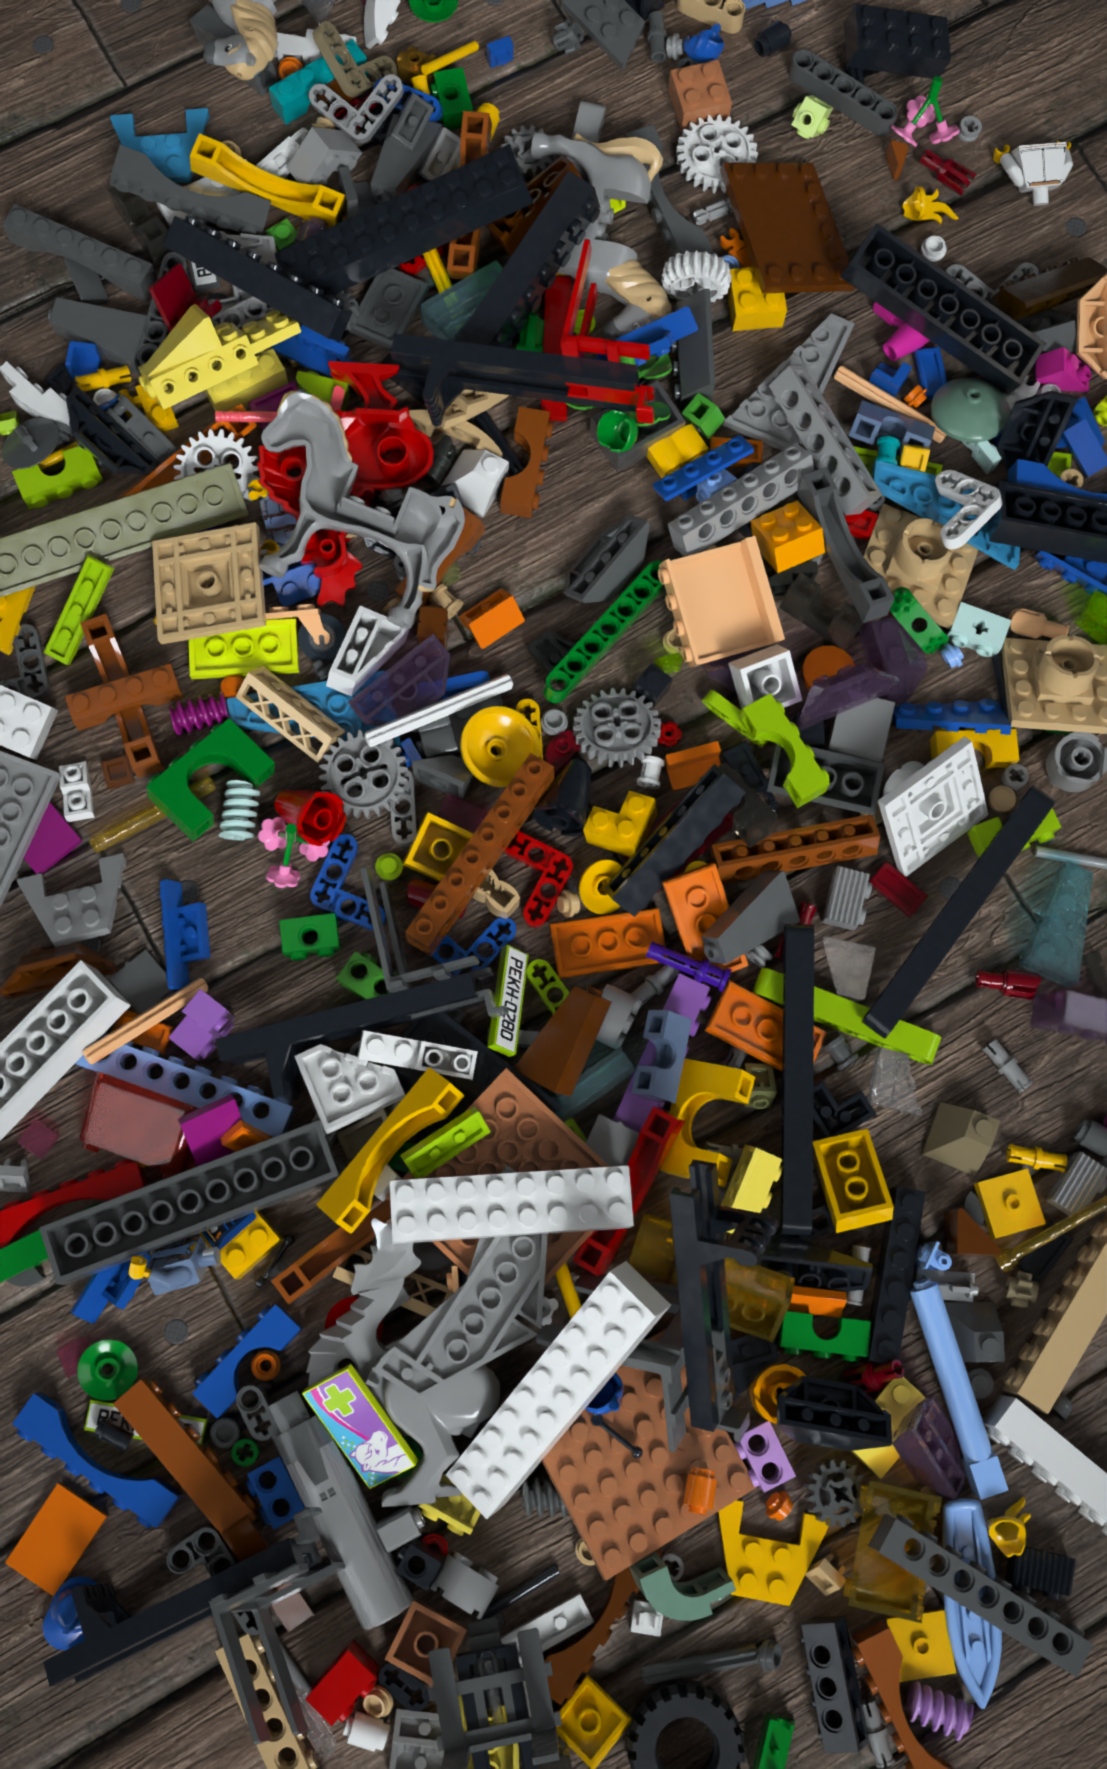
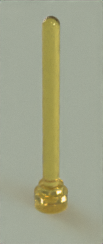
M1107 1195L1010 1250L1008 1247L1004 1250L1001 1248L1003 1252L994 1257L1004 1274L1014 1269L1013 1265L1018 1263L1017 1260L1106 1210Z

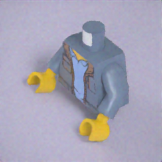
M256 479L248 485V487L254 488L256 491H251L248 496L251 500H256L260 496L262 498L260 506L268 540L263 543L261 550H268L265 554L268 555L277 552L286 544L297 523L296 518L285 512L282 505L269 499V493Z
M195 1235L155 1250L148 1265L147 1259L143 1256H132L128 1272L133 1279L146 1277V1281L150 1283L154 1295H159L198 1284L202 1281L208 1266L220 1264L221 1254L218 1247L206 1248L203 1238Z

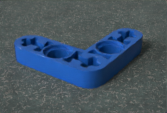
M349 834L339 835L334 840L310 893L311 901L319 910L329 914L335 913L338 918L374 931L373 924H369L368 917L361 914V919H356L361 913L362 905L366 906L363 909L364 912L370 914L368 901L341 890L358 854V844L355 838ZM348 841L352 850H346L343 859L347 863L344 864L341 860L333 858V856L335 855L339 858L342 853L339 845H345ZM332 865H338L342 868V874L337 879H331L327 876V870ZM322 880L336 886L335 889L329 886L327 891L328 897H330L329 901L323 900L322 903H319V898L316 895L317 893L322 894L326 888ZM351 900L355 902L356 910L352 914H344L341 911V905L344 901ZM379 906L384 927L387 920L383 908Z
M499 917L466 952L446 935L431 957L439 964L463 959L473 954L478 957L479 962L483 963L481 967L478 964L474 965L471 971L487 968L501 953V948L509 945L516 936V925L509 917L507 919ZM508 924L510 925V935L502 934L498 939V942L501 943L498 947L496 942L487 936L492 934L493 938H495L499 933L498 926L504 927ZM489 943L493 947L492 955L486 958L481 957L477 952L479 945ZM450 945L454 949V955L450 959H442L438 955V950L441 946ZM461 969L450 971L454 976L460 975L462 972Z

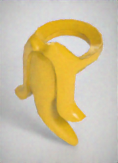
M917 186L914 193L902 205L904 210L903 217L910 220H935L938 224H941L942 218L936 213H944L953 220L959 219L945 203L933 202L939 196L938 189H936L933 195H926L924 188Z
M1022 1497L1005 1512L1004 1516L988 1520L990 1522L988 1526L989 1536L1007 1557L1013 1555L1021 1556L1025 1548V1523L1031 1517V1514L1024 1513L1018 1519L1016 1518L1025 1505V1497Z

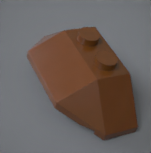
M79 942L51 949L38 947L30 950L31 954L23 955L0 988V994L7 999H12L52 989L80 960L96 968L103 976L118 972V967Z

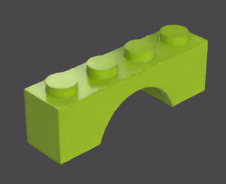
M770 693L742 708L739 720L753 741L768 740L774 742L787 753L790 759L791 770L786 777L783 787L796 807L799 808L824 794L830 785L829 775L814 760L815 756L811 747L807 744L804 745L799 737L800 733L797 726L793 722H789L785 716V710L781 702L775 700Z

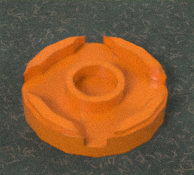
M835 646L818 647L806 656L802 666L803 682L806 688L816 696L821 698L838 697L843 689L848 690L851 687L855 678V664L851 656L841 648Z

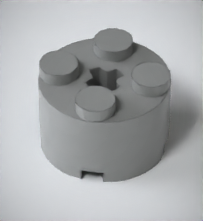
M1073 732L1065 736L1047 755L1046 771L1049 782L1053 786H1057L1067 792L1087 790L1107 771V748L1103 747L1098 741L1099 738L1092 733Z
M607 984L603 990L602 997L612 1001L596 1040L619 1051L626 1037L621 1033L627 1034L635 1019L631 1013L637 1014L643 1000Z
M456 1551L452 1556L447 1554L429 1588L436 1591L439 1586L441 1588L439 1593L442 1597L469 1614H472L474 1609L477 1610L474 1616L481 1620L499 1588L496 1584L498 1578L481 1567L478 1572L470 1568L472 1561Z

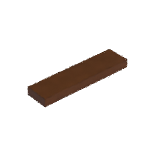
M246 1515L222 1532V1537L239 1562L270 1547L249 1515ZM295 1582L283 1583L271 1590L280 1591ZM301 1591L271 1606L288 1632L314 1615V1610Z

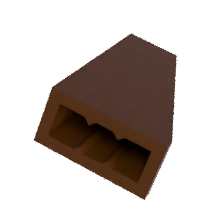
M590 985L586 989L574 986L518 1061L515 1069L522 1075L555 1093L571 1096L612 1001L602 997L603 991Z

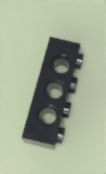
M846 1615L813 1617L801 1624L800 1636L807 1654L806 1670L809 1678H811L813 1687L812 1703L814 1709L817 1710L819 1720V1739L823 1742L824 1753L859 1752L869 1744V1737L854 1657L851 1651L852 1647ZM823 1646L829 1650L830 1658L825 1655ZM828 1678L835 1682L836 1689L831 1687ZM834 1710L840 1713L842 1721L837 1719Z

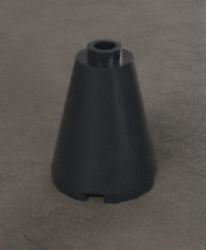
M580 758L568 760L535 806L533 817L546 830L552 832L553 828L562 830L561 835L573 837L582 835L584 832L583 829L588 815L592 769L585 760Z

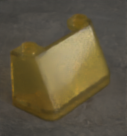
M869 1480L868 1485L862 1484L859 1503H863L864 1507L852 1577L845 1578L843 1596L848 1597L849 1606L922 1623L924 1607L922 1606L923 1597L921 1595L925 1596V1582L869 1547L868 1544L885 1513L894 1518L897 1514H900L914 1523L912 1529L918 1533L924 1529L933 1535L934 1527H936L937 1523L934 1516L936 1517L937 1513H940L942 1497L939 1494ZM911 1538L904 1545L905 1552L909 1551L912 1546Z

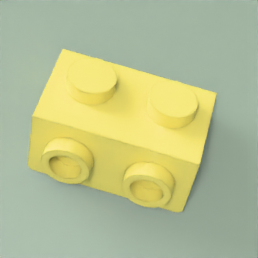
M443 1473L440 1482L453 1484L446 1474ZM463 1493L461 1496L436 1497V1502L430 1504H418L422 1508L421 1514L433 1521H437L438 1518L449 1523L447 1528L460 1536H463L464 1532L471 1535L481 1514Z

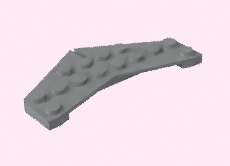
M506 1165L501 1174L517 1172ZM548 1234L479 1238L466 1283L380 1359L374 1371L411 1396L424 1398L538 1335L514 1318L518 1314L539 1329L542 1328Z

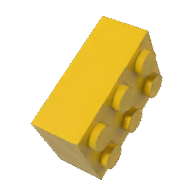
M868 1128L813 1141V1160L836 1233L892 1220L894 1206Z

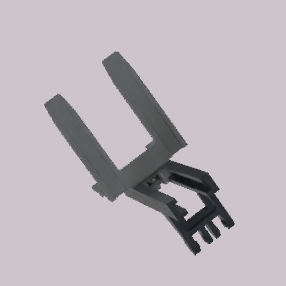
M694 1159L689 1165L691 1192H681L679 1187H674L669 1193L678 1285L647 1281L671 1304L666 1312L676 1315L659 1341L643 1339L622 1364L623 1366L658 1373L662 1376L668 1446L671 1452L676 1451L686 1434L684 1413L688 1407L690 1410L691 1427L714 1432L715 1429L734 1433V1440L737 1442L741 1441L750 1425L749 1410L731 1406L735 1395L724 1258H734L743 1266H756L761 1253H764L772 1235H775L780 1225L777 1218L771 1215L768 1216L764 1213L720 1206L717 1163ZM735 1229L727 1242L723 1241L722 1233ZM584 1272L574 1283V1288L576 1291L591 1295L607 1274L596 1276L593 1273ZM544 1325L536 1336V1343L549 1347L565 1326ZM685 1365L687 1386L682 1392L680 1370Z

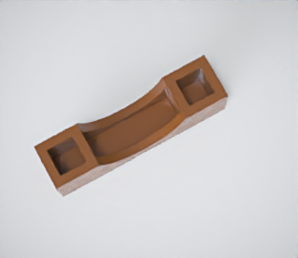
M519 407L514 429V442L524 448L530 461L522 472L505 478L500 501V513L531 518L533 509L538 510L540 494L536 493L538 485H543L545 470L541 469L542 461L547 462L549 446H545L547 438H552L554 426L553 422H549V411Z
M464 507L462 508L464 510L465 523L454 549L437 569L435 589L439 586L451 565L462 554L469 552L486 531L483 522ZM407 577L395 589L401 599L406 589ZM423 592L422 604L417 609L419 613L421 607L429 604L428 598L432 592Z
M170 663L66 695L65 699L72 721L80 731L105 723L111 715L120 710L137 705L161 706L183 699V695L175 671Z

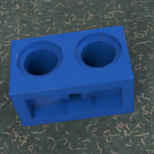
M281 1456L272 1459L247 1474L249 1480L246 1481L248 1489L253 1497L258 1496L263 1506L259 1510L266 1525L271 1523L273 1529L292 1520L294 1518L293 1514L305 1509ZM264 1471H271L276 1475L277 1481L275 1486L267 1487L263 1484L262 1474ZM283 1498L289 1502L290 1510L287 1514H280L276 1511L275 1502L277 1499Z

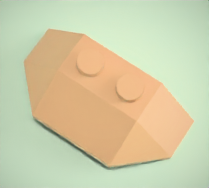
M1107 273L1078 300L1076 354L1103 379H1107Z

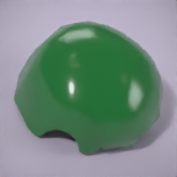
M619 410L605 412L598 421L596 430L598 442L600 445L609 448L612 452L622 453L630 450L636 442L638 426L634 417L627 412Z

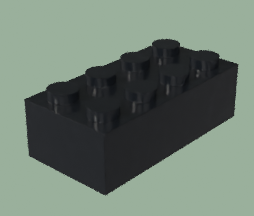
M855 3L844 22L847 67L933 79L934 76H941L951 61L947 17Z

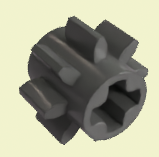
M568 19L555 25L557 31L553 33V42L559 51L565 50L566 55L581 48L579 42L583 41L584 35L578 23H571V20Z

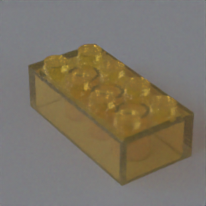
M724 1258L730 1327L773 1342L791 1303L795 1278L758 1265L753 1267L743 1266L734 1258ZM676 1261L667 1284L678 1285Z

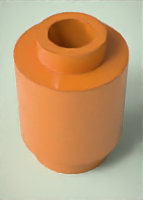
M692 1467L691 1474L687 1476L683 1505L689 1506L688 1512L706 1515L707 1510H713L717 1486L715 1471Z

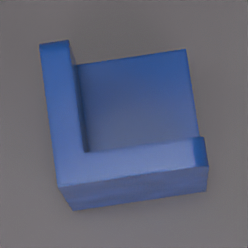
M70 341L65 365L72 380H75V376L97 372V369L101 368L102 357L96 344Z
M903 362L897 371L884 363H880L878 368L873 370L869 382L896 397L906 382L912 366Z

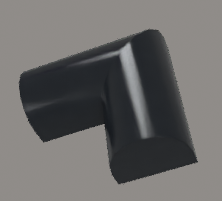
M823 1080L813 1086V1121L824 1138L846 1134L877 1115L862 1090L837 1104Z

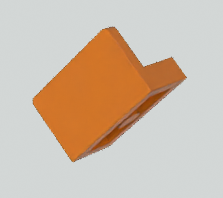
M503 588L458 616L462 625L472 632L478 646L482 649L525 621L513 595Z
M718 741L665 756V769L673 791L695 786L713 764L723 771L718 757L721 752Z

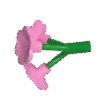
M940 76L933 77L927 100L924 96H918L915 100H910L907 103L906 109L908 113L906 118L908 123L904 128L891 126L898 135L915 147L917 143L912 137L913 131L916 127L923 128L926 123H932L935 119L934 110L938 120L936 122L938 130L929 136L932 144L948 141L960 132L956 124L947 126L946 119L942 117L937 100L943 78Z
M275 817L272 820L265 819L261 824L262 829L258 832V839L264 842L267 850L273 851L276 848L283 849L286 847L284 859L280 862V866H270L266 874V879L269 882H274V885L279 888L286 886L296 887L301 876L298 871L292 869L289 862L293 843L296 841L301 842L299 847L300 853L306 855L307 859L312 862L328 854L327 846L330 841L323 843V846L311 845L297 835L296 825L292 823L285 825V821L281 817Z

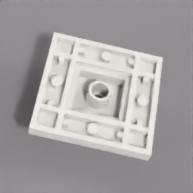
M966 737L951 745L946 751L929 761L925 766L917 761H911L902 765L901 769H897L889 777L883 790V797L878 800L897 870L905 877L988 816L973 743Z

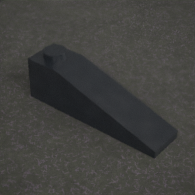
M775 1233V1235H772L764 1253H761L757 1265L750 1267L748 1297L781 1300L785 1298L789 1285L842 1292L866 1290L869 1287L873 1264L790 1235Z

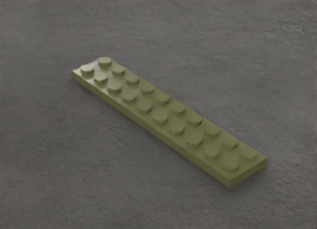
M231 463L216 466L0 537V597L81 571L88 555L105 563L152 547V541L193 534L249 515Z

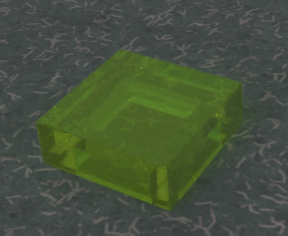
M675 653L656 658L653 664L666 674L680 671L683 661L681 654Z

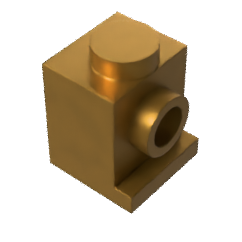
M411 46L407 52L401 51L396 61L399 78L412 84L411 79L413 77L424 75L421 71L422 65L436 59V56L433 54L429 56ZM434 73L426 75L428 85L433 79Z

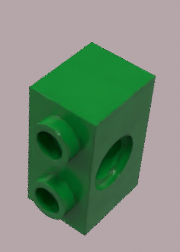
M463 67L433 72L434 83L430 84L431 95L443 106V114L438 121H442L443 127L448 130L462 128L463 111L473 112Z
M335 913L279 920L282 951L284 956L290 958L291 961L305 960L307 955L318 954V957H331L335 955V952L341 951L338 918ZM310 932L318 934V939L315 943H304L306 934Z

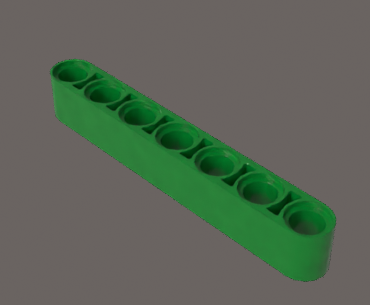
M662 561L651 562L549 673L543 688L544 697L549 702L560 703L565 700L664 590L665 585H662L660 580L654 579L651 576H658L659 564ZM635 593H641V594H643L645 597H644V598H640V597L636 596ZM618 611H625L629 615L623 616ZM602 629H609L613 634H606ZM585 647H592L596 652H588ZM575 665L579 668V671H572L568 666ZM551 684H559L563 689L555 690L551 687Z

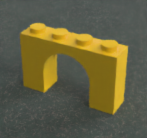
M684 1059L676 1102L671 1103L669 1113L684 1120L685 1123L660 1171L690 1179L689 1165L693 1159L717 1163L718 1184L720 1187L725 1188L733 1160L720 1153L697 1148L691 1134L692 1121L697 1111L711 1100L724 1099L748 1104L755 1076L742 1069Z

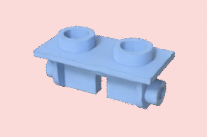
M927 1242L923 1246L919 1245L917 1247L914 1270L932 1269L944 1271L950 1268L952 1260L948 1254L937 1249L940 1242Z

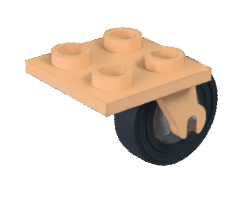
M313 604L296 605L297 611H288V607L285 606L269 608L270 613H266V620L300 619L302 625L298 633V642L301 650L307 657L314 661L322 660L323 662L332 661L336 658L347 634L344 625L339 619L330 614L322 613L320 609H315Z

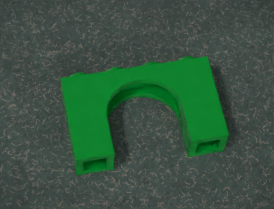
M230 718L223 724H216L206 738L195 741L189 748V752L182 757L178 756L173 759L168 769L162 774H155L146 786L148 798L193 842L214 825L213 813L192 794L188 787L189 780L196 770L209 764H222L233 769L244 781L251 783L253 789H257L275 772V762Z

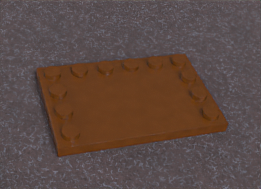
M813 163L722 164L720 173L762 293L854 291L855 287L840 277L849 264V260Z

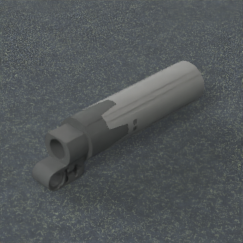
M251 1384L240 1389L236 1402L251 1435L255 1439L262 1441L272 1437L304 1507L321 1508L322 1513L313 1517L320 1540L332 1564L344 1562L345 1569L336 1574L362 1628L370 1630L391 1620L409 1608L414 1598L403 1576L396 1572L398 1565L392 1553H388L376 1529L377 1522L345 1455L319 1417L312 1415L301 1390L271 1405L266 1392L261 1386ZM248 1390H253L258 1394L259 1401L255 1407H249L244 1401V1395ZM263 1406L266 1411L260 1413L263 1421L269 1420L271 1422V1426L268 1427V1434L265 1430H258L257 1426L261 1424L259 1416L256 1415L252 1418L250 1413L258 1411Z

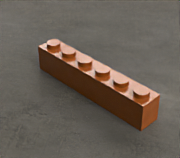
M145 1376L113 1403L221 1535L224 1530L246 1515H249L252 1521L257 1518L259 1512L256 1508L259 1506L255 1499L249 1493L244 1495L237 1487L239 1484L238 1479L230 1470L225 1472L218 1464L220 1458L211 1447L205 1449L198 1442L201 1438L199 1432L191 1424L187 1427L179 1418L182 1415L180 1409L172 1401L169 1403L165 1401L160 1395L163 1392L162 1388L153 1378L148 1380Z

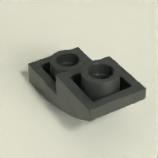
M817 561L798 564L769 578L768 582L773 597H782L790 593L793 583L806 585L814 581L818 573Z

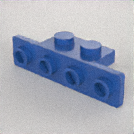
M685 306L614 340L647 344L650 346V356L655 354L656 357H660L671 351L669 347L676 340L696 332L699 327L690 306ZM597 353L600 360L608 361L607 354ZM635 358V363L638 366L647 362L645 359Z
M303 324L300 328V333L271 346L275 352L327 378H332L328 361L354 362L350 360L349 347L343 341L328 339Z
M738 435L653 483V489L665 501L677 495L685 501L698 492V483L723 469L727 470L728 466L753 453V446L741 435Z
M1038 551L1035 559L1039 560L1038 564L1049 571L1054 569L1062 574L1061 577L1065 581L1072 584L1077 582L1085 587L1084 591L1094 597L1100 595L1107 600V563L1066 556L1064 561L1048 552Z
M299 561L298 564L289 567L288 565L287 572L283 578L270 574L264 576L263 574V586L273 583L280 603L284 607L318 595L321 589L322 578L314 576V569L317 567L315 564L302 565L301 561Z
M163 879L160 880V898L167 968L166 979L169 989L180 990L189 984L188 963L210 958L206 904L201 902L183 906L181 883Z
M149 1253L142 1255L147 1259V1265L152 1257ZM131 1260L93 1274L71 1309V1313L94 1324L108 1301L124 1310L128 1302L133 1298L143 1278L133 1279L130 1277L128 1271Z

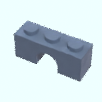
M862 400L849 437L871 445L880 437H895L901 442L898 454L901 455L903 444L929 448L935 427Z
M667 1010L648 1011L643 1038L654 1043L656 1058L651 1066L637 1065L631 1094L656 1102H676L692 1019Z

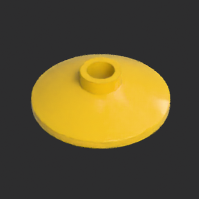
M607 859L599 860L591 864L584 871L579 883V895L582 903L588 910L597 914H608L620 907L604 889L622 868L619 863ZM602 881V887L598 889V884Z

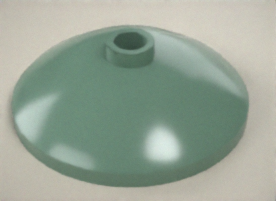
M959 378L945 383L936 391L931 403V415L937 427L949 437L963 442L976 443L990 440L1003 431L1010 415V407L1005 395L991 383L977 378Z

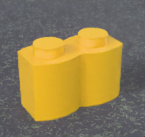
M689 424L649 447L647 458L662 479L708 453L709 448L694 426Z

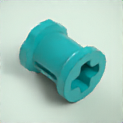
M891 436L878 438L877 446L879 449L874 462L878 460L897 465L895 460L896 453L900 448L901 442Z

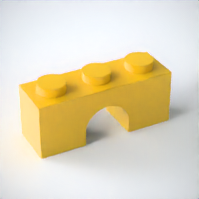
M941 728L930 738L932 760L946 751L951 745L966 737L972 741L973 748L980 751L984 756L986 769L1008 768V766L1019 761L1016 729H1011L1010 735L1000 734V729L987 730V733H975L974 728H965L964 731L958 732L947 731Z

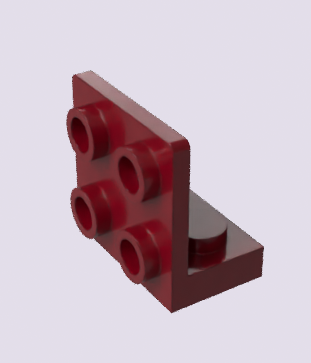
M175 264L149 287V291L169 333L192 305L196 304L210 319L222 309L219 299H197L181 264Z

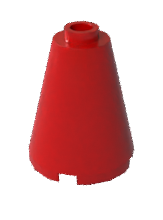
M286 789L281 791L275 799L274 806L276 812L288 824L296 825L297 834L311 845L323 846V843L334 841L342 832L346 821V814L343 813L342 807L344 805L343 801L336 794L328 791Z

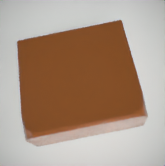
M895 140L890 141L886 158L892 178L897 181L909 147L908 144Z

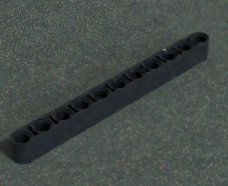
M1034 785L1027 791L861 1021L863 1024L884 1039L890 1034L1056 803L1053 798Z
M785 924L781 1146V1165L783 1166L781 1173L782 1235L811 1236L815 936L813 924Z

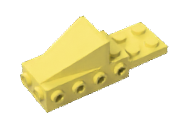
M195 304L187 310L148 362L138 367L141 373L138 380L150 398H154L164 410L258 365L255 357L256 353L300 333L301 329L296 320L278 310L267 313L265 315L266 318L258 322L250 321L244 324L241 330L232 322H224L214 328L210 317Z

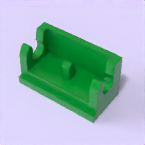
M765 1712L753 1769H785L795 1720Z

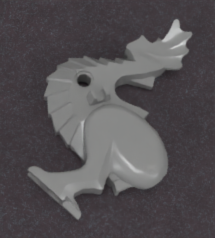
M373 1218L371 1224L375 1231L377 1244L370 1245L373 1256L372 1261L368 1264H354L355 1276L351 1286L352 1295L359 1294L360 1297L350 1304L351 1309L336 1319L335 1325L320 1332L321 1338L308 1350L311 1354L306 1373H310L308 1387L340 1370L338 1364L340 1360L344 1358L351 1359L355 1364L354 1369L399 1433L411 1436L423 1449V1455L419 1463L404 1482L399 1486L390 1487L382 1494V1507L430 1504L436 1502V1497L462 1495L455 1485L440 1482L443 1472L459 1457V1449L452 1435L459 1436L463 1434L469 1438L473 1437L479 1424L491 1417L498 1408L500 1385L494 1372L484 1364L424 1398H415L374 1371L380 1359L404 1338L402 1337L384 1346L378 1339L377 1327L386 1314L411 1299L403 1286L404 1279L421 1265V1260L413 1252V1243H392V1223L386 1224L377 1218Z

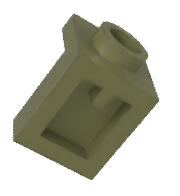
M745 1063L743 1070L755 1076V1081L749 1103L744 1104V1107L756 1109L770 1108L777 1093L773 1067L769 1064Z

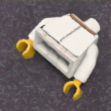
M1057 141L1056 143L1021 145L1015 148L1011 154H1009L1010 146L1004 145L1003 152H1000L995 147L993 154L994 162L1003 166L1021 193L1033 192V206L1049 204L1048 191L1059 187L1066 180L1073 166L1069 151L1071 142Z

